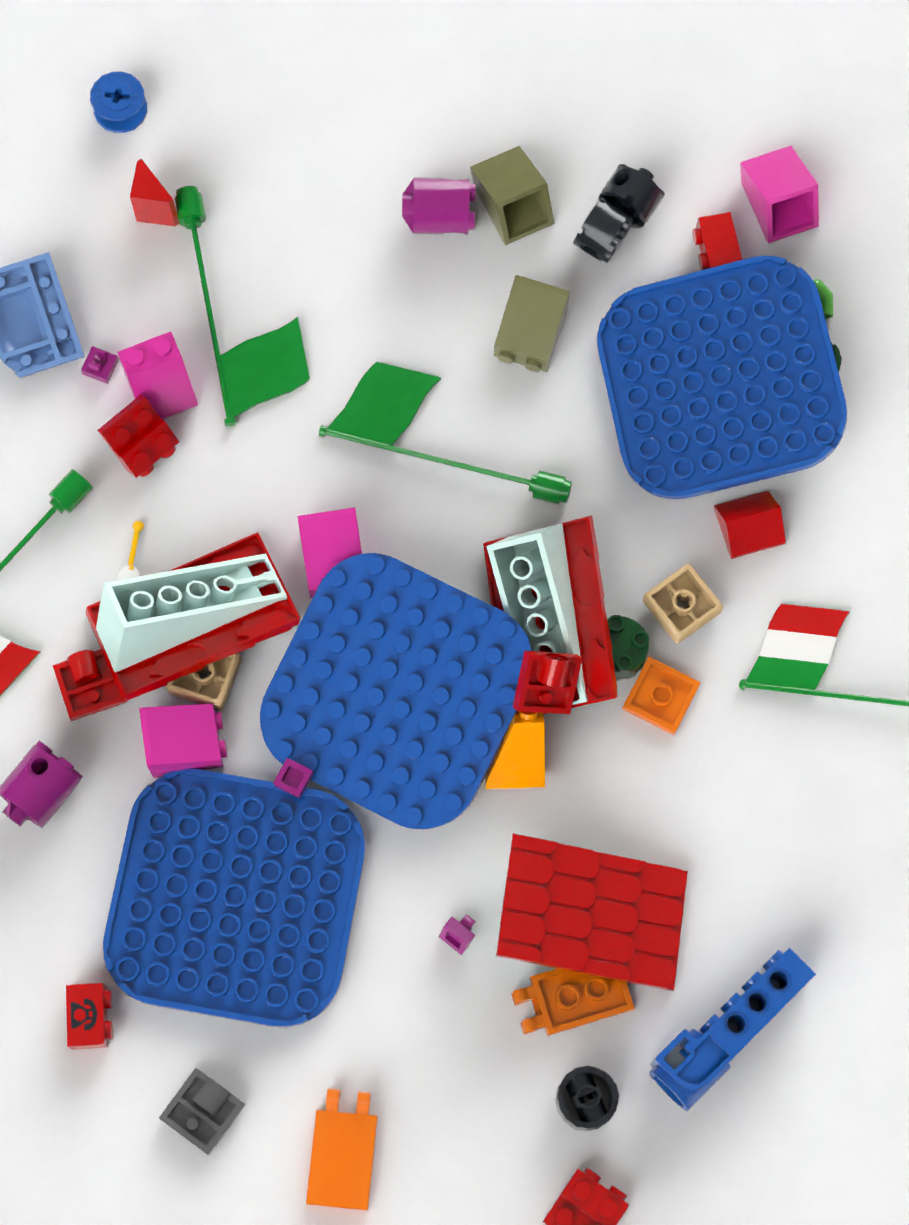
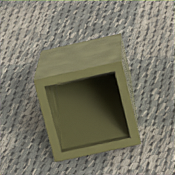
M520 146L470 167L475 190L505 245L555 224L547 182Z
M516 275L494 344V356L507 364L515 362L524 365L526 369L533 372H547L567 315L570 291Z

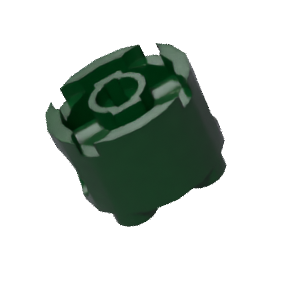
M613 615L607 621L612 644L611 652L616 681H619L620 679L634 677L642 669L649 651V636L637 621L625 616Z

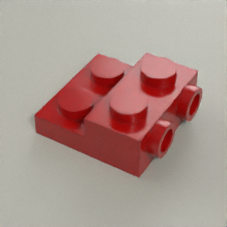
M141 394L97 430L125 469L136 478L150 474L154 469L153 464L161 457L165 459L173 455L176 451L175 446L180 442L167 423L159 417L146 397Z
M587 1167L583 1172L577 1169L542 1222L546 1225H617L629 1207V1204L624 1201L627 1195L614 1186H611L608 1190L599 1184L601 1177Z

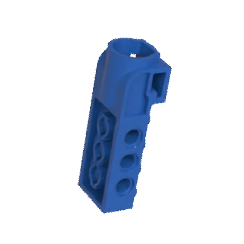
M790 948L784 953L778 950L762 966L766 972L761 975L757 971L741 987L745 993L740 996L736 992L720 1008L724 1012L720 1018L714 1014L699 1029L700 1032L695 1029L690 1031L684 1029L650 1063L653 1068L649 1072L650 1077L685 1111H689L731 1068L729 1062L816 975ZM770 978L779 982L780 990L772 987ZM749 999L758 1003L759 1011H754L750 1008ZM727 1021H733L737 1024L738 1033L729 1030ZM680 1044L683 1048L678 1053L685 1060L674 1070L664 1058Z

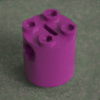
M414 177L402 194V217L413 234L462 233L468 235V231L473 230L475 224V212H469L470 202L475 201V184H470L469 179L449 180L445 178Z
M41 741L32 746L0 785V796L8 803L2 813L20 827L25 821L30 820L43 829L83 778L71 763L61 756L58 758Z

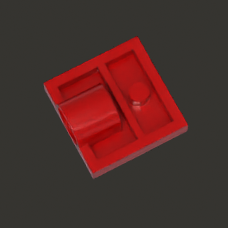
M101 649L96 651H78L70 655L66 661L52 665L71 722L127 703V701L123 702Z
M524 650L513 708L521 712L570 714L582 657L577 654Z

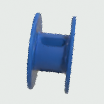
M110 72L102 75L94 83L90 91V102L94 109L95 118L98 124L105 130L114 133H126L136 129L144 121L147 114L144 89L140 81L133 75L126 72Z

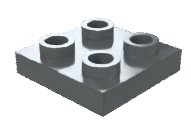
M195 1068L159 1119L204 1153L210 1155L246 1104Z

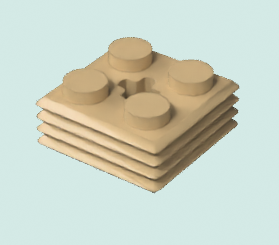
M690 564L684 565L644 594L643 603L676 644H679L714 619L723 609L721 602ZM678 599L681 602L686 600L689 602L686 609L677 606Z
M240 653L210 663L199 670L203 672L205 668H208L209 677L206 676L204 679H201L198 671L168 682L166 686L168 693L198 704H213L216 710L222 711L242 661Z

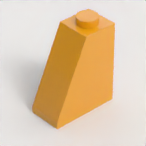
M518 711L514 715L502 744L485 776L486 789L545 787V723L543 713Z

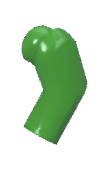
M814 279L825 319L832 318L833 294L823 281Z

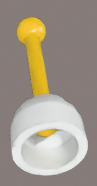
M135 521L132 525L134 535L128 565L122 566L118 570L116 581L140 577L139 571L133 565L139 534L144 528V524L141 521Z

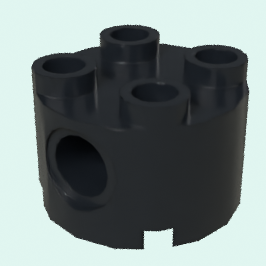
M619 164L602 189L598 200L600 201L603 196L630 213L631 217L634 218L630 227L641 228L648 222L665 196V193L653 181L654 176L649 170L640 168L638 171L624 164Z
M602 196L581 226L583 231L581 234L577 233L573 244L600 262L603 260L608 263L616 251L615 248L619 243L617 239L622 241L625 238L634 218L631 217L630 213Z
M592 1066L575 1068L565 1075L557 1088L555 1101L558 1113L565 1123L575 1130L590 1131L599 1129L611 1120L617 1110L619 1094L616 1083L608 1073Z

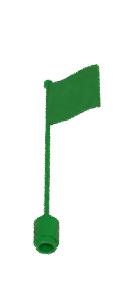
M184 186L177 189L174 198L179 224L192 231L226 413L224 424L226 427L236 425L235 417L254 406L288 394L303 386L310 380L298 316L281 328L246 340L220 355L197 228L201 227L202 223L206 221L202 194L198 192V188L195 186Z
M376 362L360 379L346 406L328 428L321 425L319 429V436L321 437L329 435L529 485L528 491L533 492L532 498L560 504V502L567 503L570 495L572 481L566 480L565 476L539 470L538 475H532L531 480L393 446L411 424L426 395L441 380V377Z

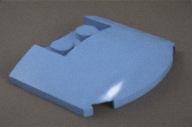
M49 252L1 267L0 359L4 364L11 368L19 378L84 358L85 356Z

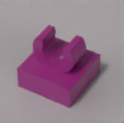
M92 346L81 368V373L108 384L119 358L115 354Z
M286 758L273 785L301 799L314 772Z
M467 914L460 922L451 917L444 925L438 937L462 955L475 937L471 929L476 921Z

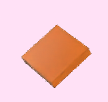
M648 657L622 709L675 735L701 682Z

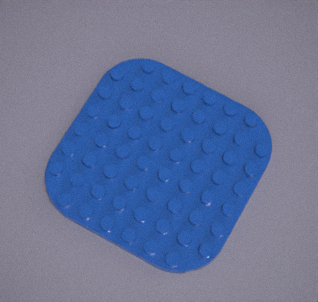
M756 256L643 285L629 290L618 297L611 304L612 307L605 317L601 319L597 334V347L621 457L627 472L635 483L652 495L666 499H686L805 470L829 457L843 438L847 425V406L820 296L809 274L801 267L799 268L787 262L784 258Z
M365 553L349 557L334 566L321 581L266 690L260 709V727L263 739L269 751L281 764H284L286 758H289L313 770L312 781L393 823L411 829H433L443 826L461 816L473 802L502 744L510 723L518 712L513 708V702L524 650L533 651L531 643L521 625L507 613L396 558L378 553Z
M201 769L171 771L163 774L161 778L152 784H148L139 794L131 810L103 939L105 964L115 983L127 995L144 1004L270 1027L297 1026L317 1017L329 1006L337 994L345 965L365 857L364 834L356 816L342 800L324 791L306 788L301 799L275 787L273 782Z

